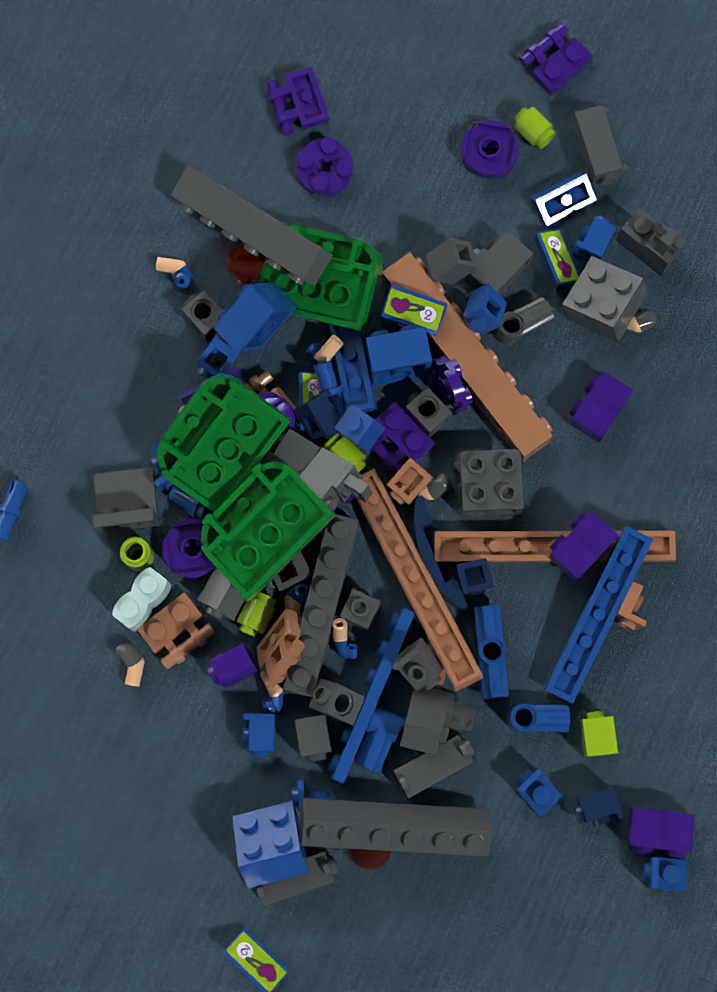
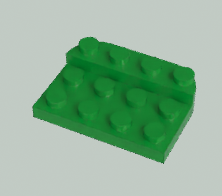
M290 225L289 228L333 255L314 286L304 281L303 285L287 277L290 271L284 267L280 271L265 263L267 258L265 256L259 283L274 282L298 306L291 315L364 332L378 275L382 276L381 254L369 243L355 237L351 238L306 228L301 225Z
M223 373L208 378L198 387L162 436L157 449V460L163 476L213 512L252 473L251 469L259 464L291 421V418L242 384V380Z
M260 463L251 469L253 473L213 514L208 513L202 521V524H204L201 535L202 551L246 601H251L337 515L298 474L299 472L295 468L284 463Z

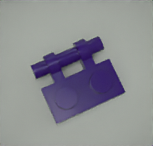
M563 23L555 29L550 28L544 34L545 37L537 44H531L526 49V53L519 58L520 63L524 67H527L532 62L537 66L532 72V77L550 96L591 63L594 57L575 36L567 43L563 41L562 37L568 33V28ZM552 46L556 52L547 59L543 53Z
M312 66L286 74V86L279 88L277 80L267 82L266 85L269 91L267 97L270 104L274 105L277 114L275 120L277 126L281 127L284 136L294 133L292 126L294 121H300L302 130L330 122ZM292 98L295 108L287 110L284 100Z
M394 402L375 419L385 430L369 452H374L384 462L383 466L388 471L392 470L396 474L403 466L400 462L405 457L407 459L412 458L418 462L435 446V442ZM386 439L398 449L394 454L382 444Z

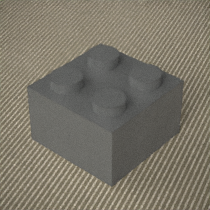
M592 256L562 305L568 320L619 342L647 296V290L642 277Z

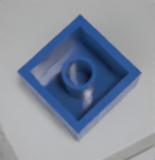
M274 282L247 284L237 293L236 297L238 299L236 302L220 313L218 316L220 321L214 329L237 353L259 350L266 345L298 306Z
M409 325L401 328L400 332L377 331L372 333L371 337L366 338V352L373 387L430 377L432 358L425 327L418 328L417 325Z
M293 801L232 816L238 867L248 889L309 873L305 846H301L300 819Z

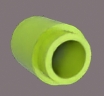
M534 106L529 109L524 107L514 117L516 122L514 129L533 147L537 146L540 150L543 149L556 135V132L552 129L553 125Z
M339 433L334 435L323 447L354 464L358 473L366 465L363 461L366 455L346 436L342 437Z
M132 537L122 544L120 557L132 570L143 571L152 564L154 552L144 539ZM142 551V556L134 560L135 553Z
M259 592L251 601H246L236 621L241 624L239 630L252 637H256L257 633L263 635L276 610L274 608L276 600Z

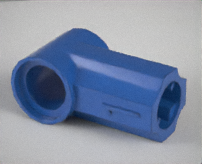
M519 704L508 711L506 717L507 724L510 729L519 733L569 732V706ZM518 710H524L529 715V722L525 727L518 725L515 720V714Z
M375 707L365 731L367 734L358 753L356 764L380 773L391 743H394L404 717Z

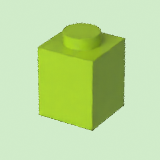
M604 711L586 713L587 719L579 720L583 756L617 754L618 748L613 716L605 717Z

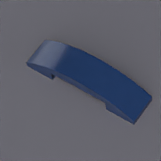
M423 496L416 497L413 520L416 548L442 597L460 612L465 611L468 605L457 579L445 583L424 531L433 527V520Z

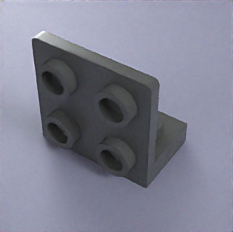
M519 449L462 451L460 454L462 484L461 517L520 515L524 509L521 451Z
M152 468L106 472L94 475L97 515L92 516L93 527L99 533L159 526Z

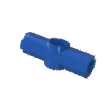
M500 605L474 607L479 669L483 675V679H481L482 699L509 697L505 660L506 648L503 640ZM488 644L495 645L499 649V657L495 660L487 659L483 654L484 646Z

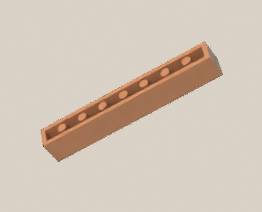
M409 252L382 271L383 284L388 290L391 285H396L447 303V310L438 335L434 336L427 333L428 342L440 357L445 356L449 361L452 359L457 360L462 370V375L459 377L463 387L466 386L469 389L472 399L512 450L519 449L521 451V462H524L550 443L553 437L551 434L553 431L552 427L544 417L539 419L532 410L535 407L526 394L521 395L515 388L517 384L513 376L508 371L503 372L497 365L499 360L490 348L485 349L479 341L481 339L479 333L473 332L462 320L463 313L454 302L450 304L445 298L446 292L438 281L431 280L427 274L428 269L425 263L419 257L415 259Z

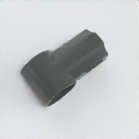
M541 297L514 312H506L503 314L500 327L495 329L496 339L502 344L511 345L522 336L554 320L551 306L548 301ZM510 323L514 325L516 333L506 332L503 324Z

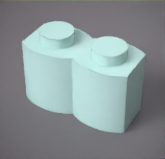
M151 567L145 569L135 579L131 591L124 594L117 601L112 615L132 631H137V628L150 619L153 608L160 605L167 598L171 590V584Z

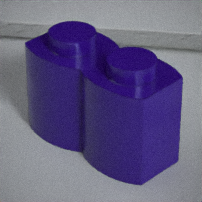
M604 371L599 378L594 375L584 389L588 392L587 397L583 402L578 399L569 412L573 416L570 425L599 443L633 391L632 388Z
M593 511L587 516L581 513L570 525L573 531L566 538L561 534L549 547L553 552L548 558L574 582L583 575L619 536Z
M244 643L209 659L211 666L207 667L214 684H217V686L222 685L225 689L259 673Z
M630 807L627 845L634 846V852L653 854V848L665 849V856L684 858V852L692 853L695 815Z

